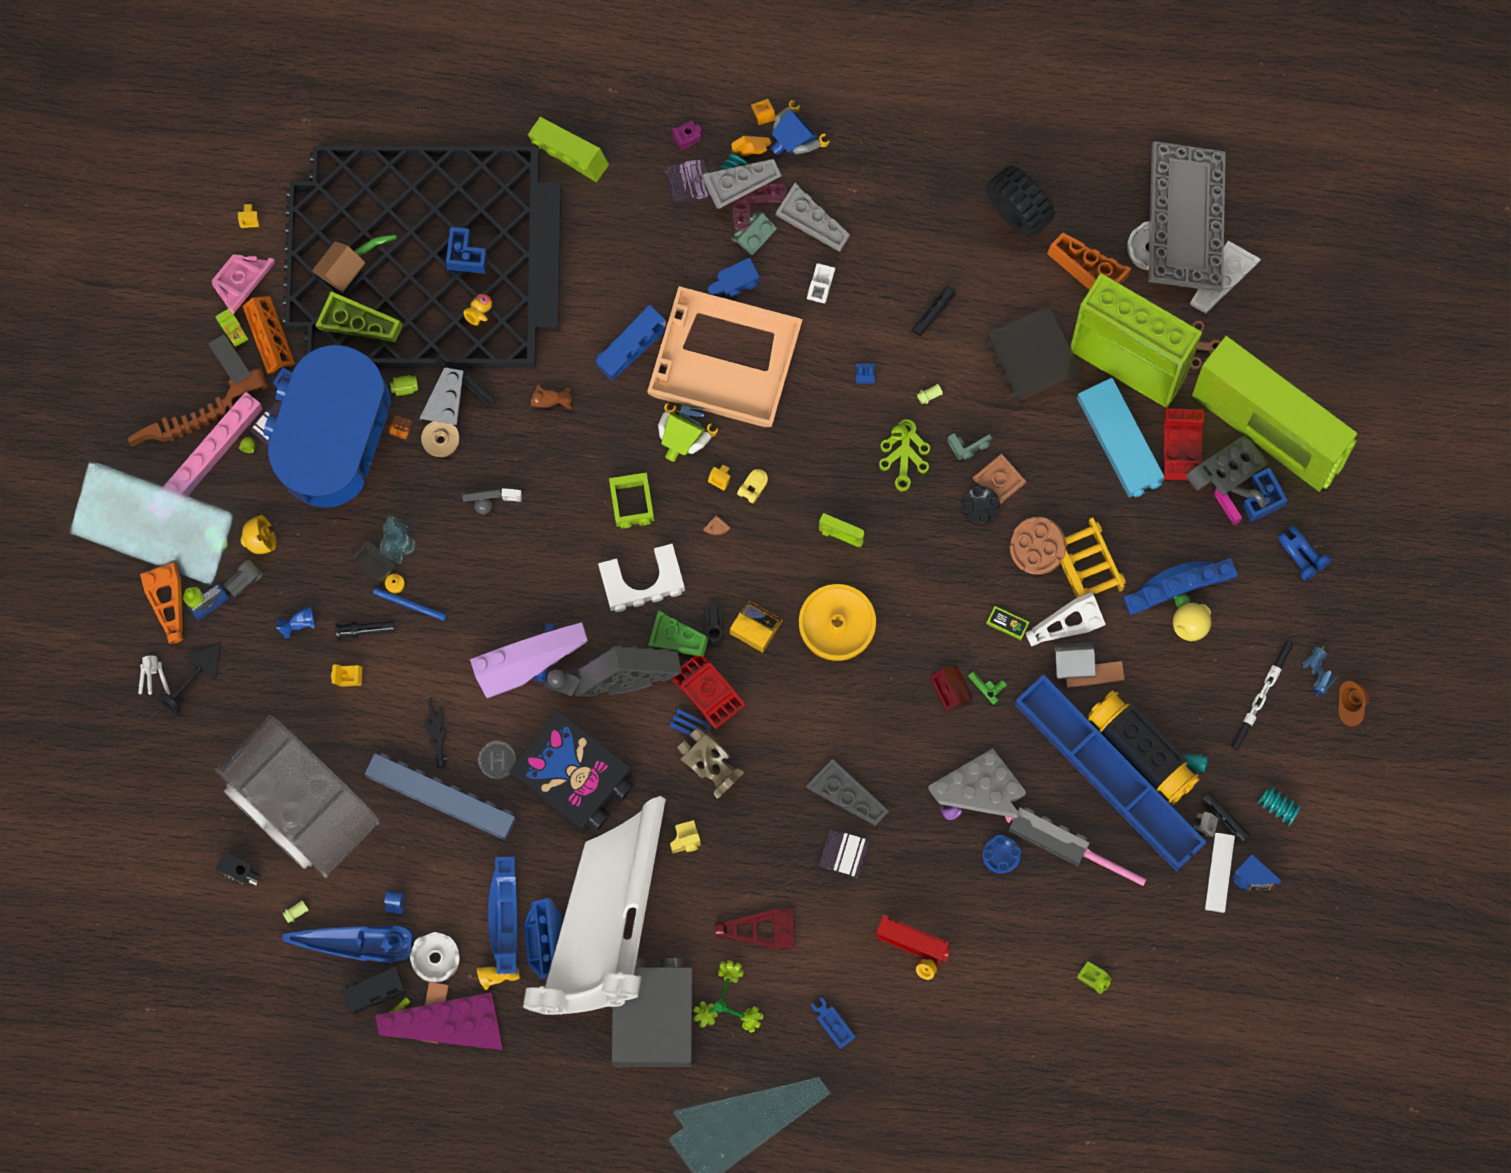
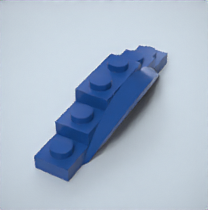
M1231 558L1218 563L1208 561L1188 562L1159 573L1147 581L1136 593L1127 595L1123 599L1129 615L1132 616L1181 594L1236 578L1238 574Z
M495 857V871L493 872L490 887L488 929L492 952L497 961V975L517 974L518 899L515 857Z

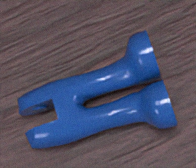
M1292 525L1287 530L1294 539L1290 541L1283 532L1278 535V539L1300 567L1301 578L1307 581L1317 571L1320 572L1332 561V558L1328 554L1319 555L1304 535ZM1299 548L1303 550L1314 566L1310 565L1298 550Z

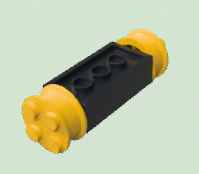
M1112 690L1102 703L1099 702L1092 708V711L1087 715L1088 721L1092 722L1100 730L1099 732L1157 792H1160L1168 800L1169 804L1174 806L1184 794H1187L1194 788V785L1200 780L1198 778L1199 775H1194L1187 767L1188 763L1185 762L1187 759L1133 704H1125L1118 697V691L1114 692Z

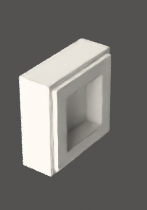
M502 488L501 495L503 500L522 501L521 490Z

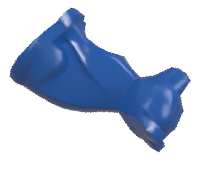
M312 606L300 609L290 620L276 619L278 623L276 629L284 635V638H289L292 630H300L304 627L315 629Z

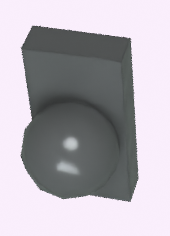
M499 489L462 495L463 502L475 501L474 509L481 515L488 514L492 510L493 503L491 499L502 497L501 490Z
M554 669L549 672L544 687L572 696L581 679L563 673L559 669Z

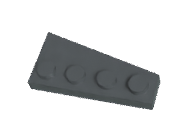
M833 759L806 786L810 791L874 826H877L889 813L878 800Z

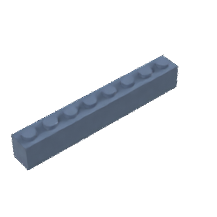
M374 753L365 772L366 778L498 838L507 840L516 821L513 812L504 808L501 811L495 808L496 805L492 802L485 801L483 803L478 800L479 797L468 792L467 795L461 793L460 788L454 785L448 787L439 778L433 777L430 779L425 776V772L419 769L413 771L408 769V765L401 761L397 763L391 761V757L386 754L380 753L378 755Z

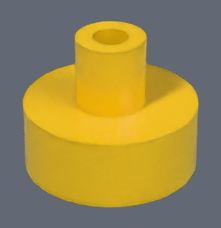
M391 574L386 578L385 586L388 592L399 594L403 591L405 582L400 575Z
M924 959L917 965L916 972L921 978L930 980L936 974L937 967L933 960Z

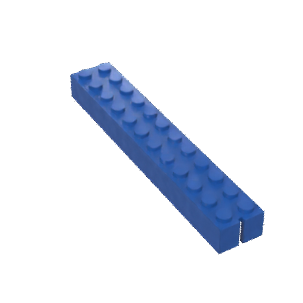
M1044 674L1015 701L1014 705L1176 872L1205 846L1206 841Z

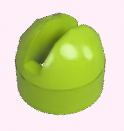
M898 424L893 427L891 434L895 440H902L907 437L908 430L903 424Z
M245 437L242 439L239 449L246 453H253L256 445L255 441L250 437Z

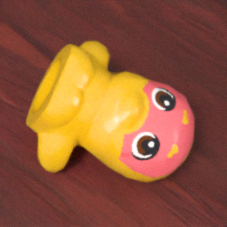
M478 294L471 302L470 308L464 310L466 320L473 325H479L481 320L487 321L488 318L484 314L492 307L491 298L486 294Z

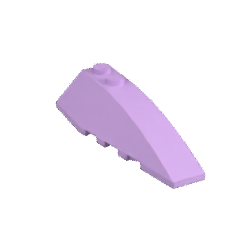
M581 622L510 644L470 659L475 677L486 698H490L523 686L528 680L542 673L550 665H554L559 659L585 644L588 638Z

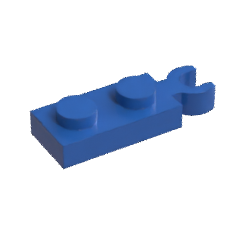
M821 997L819 1000L822 1006L817 1008L814 1004H811V1008L813 1011L820 1013L816 1019L841 1050L856 1039V1037L833 1006L829 1009L826 1008V1001Z

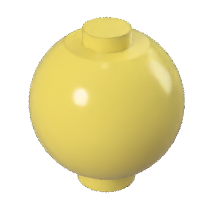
M1187 603L1179 607L1173 617V627L1177 635L1187 641H1197L1204 638L1211 628V611L1209 607L1205 604Z

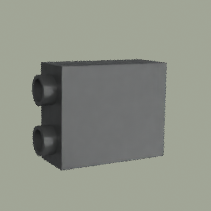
M637 958L634 975L641 976L638 997L625 1000V1003L621 1006L612 1007L613 1067H692V968H685V959L664 958L661 959V968H645V959Z

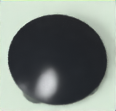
M975 486L970 489L962 501L964 515L968 520L976 524L989 523L997 516L1000 509V501L997 494L985 486Z

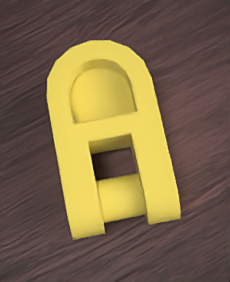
M761 469L753 470L738 490L737 495L746 497L750 503L754 504L767 485V474ZM750 486L755 489L753 493L748 490Z

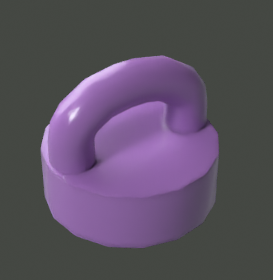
M941 805L940 808L947 820L956 819L962 813V809L958 807Z

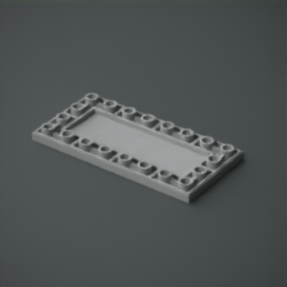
M1153 141L1151 155L1148 282L1219 292L1223 290L1225 151Z

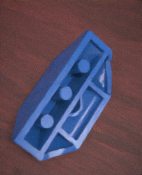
M550 898L533 901L524 922L527 963L538 974L540 979L548 978L564 920Z

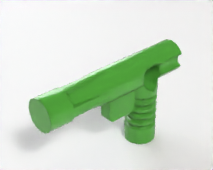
M974 671L968 675L993 705L999 701L996 697L997 693L1007 686L1003 680L996 686L991 681L984 684ZM992 692L993 697L990 698L987 694Z

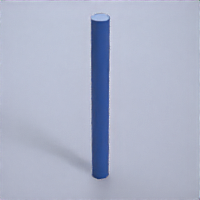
M377 587L373 592L374 595L439 620H446L447 614Z

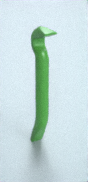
M393 235L373 238L354 252L360 257L376 245L395 240L397 237Z

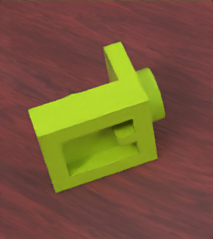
M1088 961L1077 976L1080 981L1094 988L1099 994H1102L1109 987L1111 977L1104 970Z

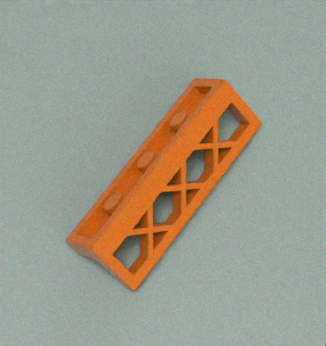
M271 297L251 298L243 305V309L267 374L274 373L281 367L295 365ZM266 302L268 311L262 308L261 303ZM267 319L273 322L274 328L268 325ZM274 336L280 340V345L274 341ZM280 352L286 356L287 361L282 362Z

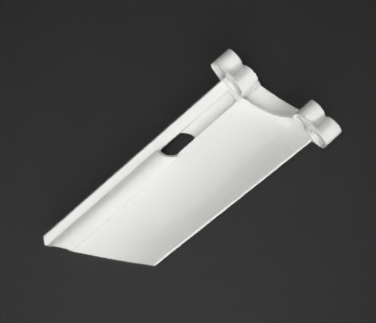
M662 796L646 802L641 812L616 828L585 842L545 987L540 986V988H526L523 1003L525 1009L542 1014L578 1013L607 1006L618 1007L623 1005L625 1000L638 997L641 976H635L634 970L666 800ZM634 907L637 910L632 938L626 940L623 938L627 913L629 908Z

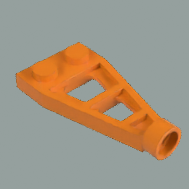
M170 563L140 574L144 592L166 632L168 643L173 644L183 641L182 590L177 563ZM170 586L172 598L169 602L163 604L157 596V590ZM173 606L175 619L168 622L164 609Z

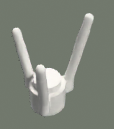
M157 656L143 657L142 664L140 665L141 674L138 693L142 694L144 677L147 674L148 694H152L151 674L157 673L158 670L164 689L170 695L162 670V663L158 662Z

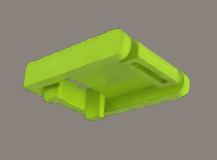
M825 513L822 514L819 521V531L827 537L831 535L857 547L863 545L864 531Z

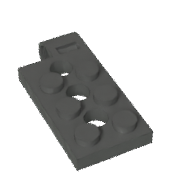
M1245 434L1195 467L1186 475V478L1196 491H1199L1212 481L1224 496L1264 469L1268 462ZM1240 455L1244 456L1247 462H1244ZM1228 463L1232 464L1235 470H1232ZM1216 471L1220 472L1223 478H1220Z

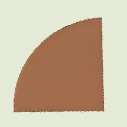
M715 516L703 530L711 535H722L728 532L730 527L718 516Z

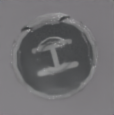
M503 741L489 742L481 749L478 756L480 770L485 776L496 780L508 777L510 775L509 770L517 761L513 748Z

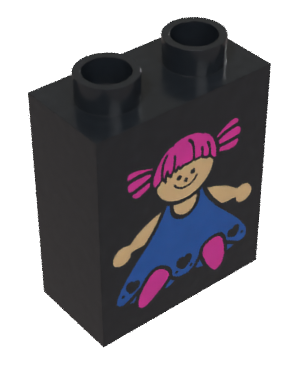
M557 711L509 770L510 776L514 781L583 835L589 827L595 832L599 831L610 816V813L605 810L606 806L613 798L622 802L635 785L629 780L632 772L628 765L559 711Z

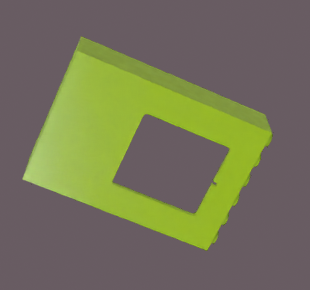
M1100 273L1080 305L1070 352L1163 407L1168 408L1187 378L1202 332Z
M1225 336L1201 368L1192 394L1195 400L1242 435L1246 434L1254 444L1320 492L1323 487L1325 489L1328 488L1335 474L1338 475L1352 452L1351 450L1357 442L1355 440L1357 432L1227 336Z

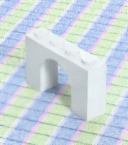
M673 544L654 548L660 572L656 583L646 590H635L625 584L617 559L598 564L611 611L621 612L626 610L628 606L634 605V607H639L647 601L658 602L663 600L665 596L671 595V597H676L685 591Z

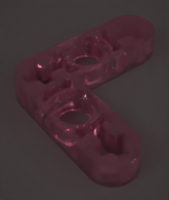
M765 184L744 195L743 198L733 201L734 228L743 231L750 227V203L784 201L787 196L786 186L783 184ZM758 191L764 192V194L760 196L756 195L755 193ZM740 205L746 207L745 209H742V210L737 209V207L740 206Z

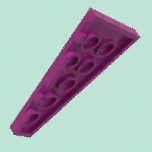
M492 992L375 1015L379 1036L503 1051Z

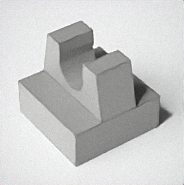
M1208 812L1197 814V818L1202 821L1200 825H1194L1193 829L1206 836L1214 837L1219 819Z

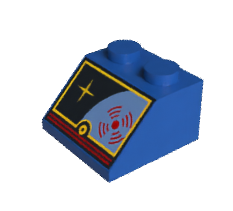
M1251 855L1232 877L1235 879L1233 882L1240 889L1244 888L1246 890H1274L1281 882L1254 855Z

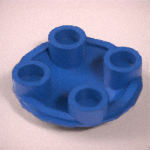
M997 835L985 844L982 852V858L987 868L999 874H1005L1014 870L1018 866L1021 857V850L1016 842L1003 835Z

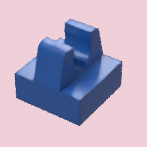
M856 363V384H875V364Z

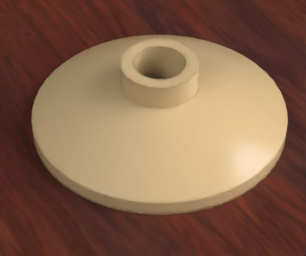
M433 421L422 432V445L432 456H448L456 450L459 444L458 430L453 424ZM440 437L444 438L443 443H439L437 440Z

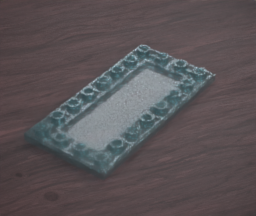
M91 461L87 469L70 533L160 567L170 563H177L179 574L212 585L233 514Z

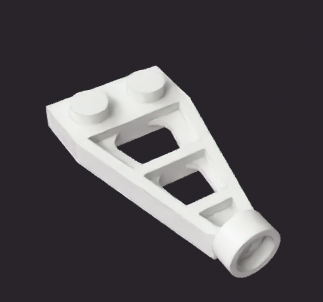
M1090 592L1074 599L1033 627L1032 630L1025 633L1032 647L1040 642L1088 633L1106 624L1093 593ZM1074 611L1080 612L1082 617L1080 624L1066 625L1065 618ZM1056 621L1061 622V630L1048 632V626Z

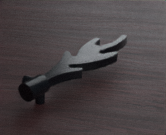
M429 698V713L433 723L430 724L427 719L424 722L429 734L437 740V743L431 741L430 744L434 747L438 756L436 757L437 767L442 768L445 767L444 761L448 760L447 756H442V742L446 733V729L440 732L443 712L440 707L439 715L435 716L432 709V698Z

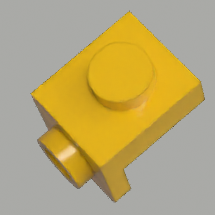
M334 664L331 672L332 683L341 687L361 686L363 667L359 665L340 666Z

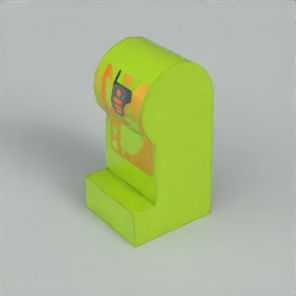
M229 309L215 316L234 347L248 340L236 317Z

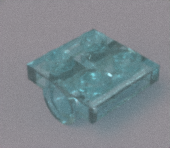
M387 516V521L383 527L384 537L380 543V553L393 563L401 564L403 555L412 553L416 544L414 539L407 534L408 527L396 517Z

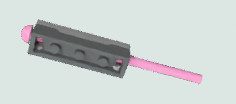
M1019 808L1018 818L1005 816L1009 824L1011 820L1013 821L1009 832L1076 866L1079 865L1084 856L1142 886L1146 881L1145 878L1091 852L1088 849L1089 842H1087L1086 837L1080 834L1075 836L1069 833L1070 830L1068 828L1052 824V820L1042 816L1040 818L1034 815L1035 812L1029 808Z

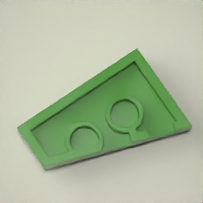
M658 610L648 646L658 650L669 649V651H678V653L703 657L708 638Z

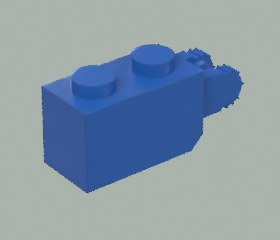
M748 258L720 271L717 276L718 281L712 283V285L710 284L708 287V294L717 297L724 295L725 298H734L745 289L751 290L757 287L758 283H760V277L751 259Z

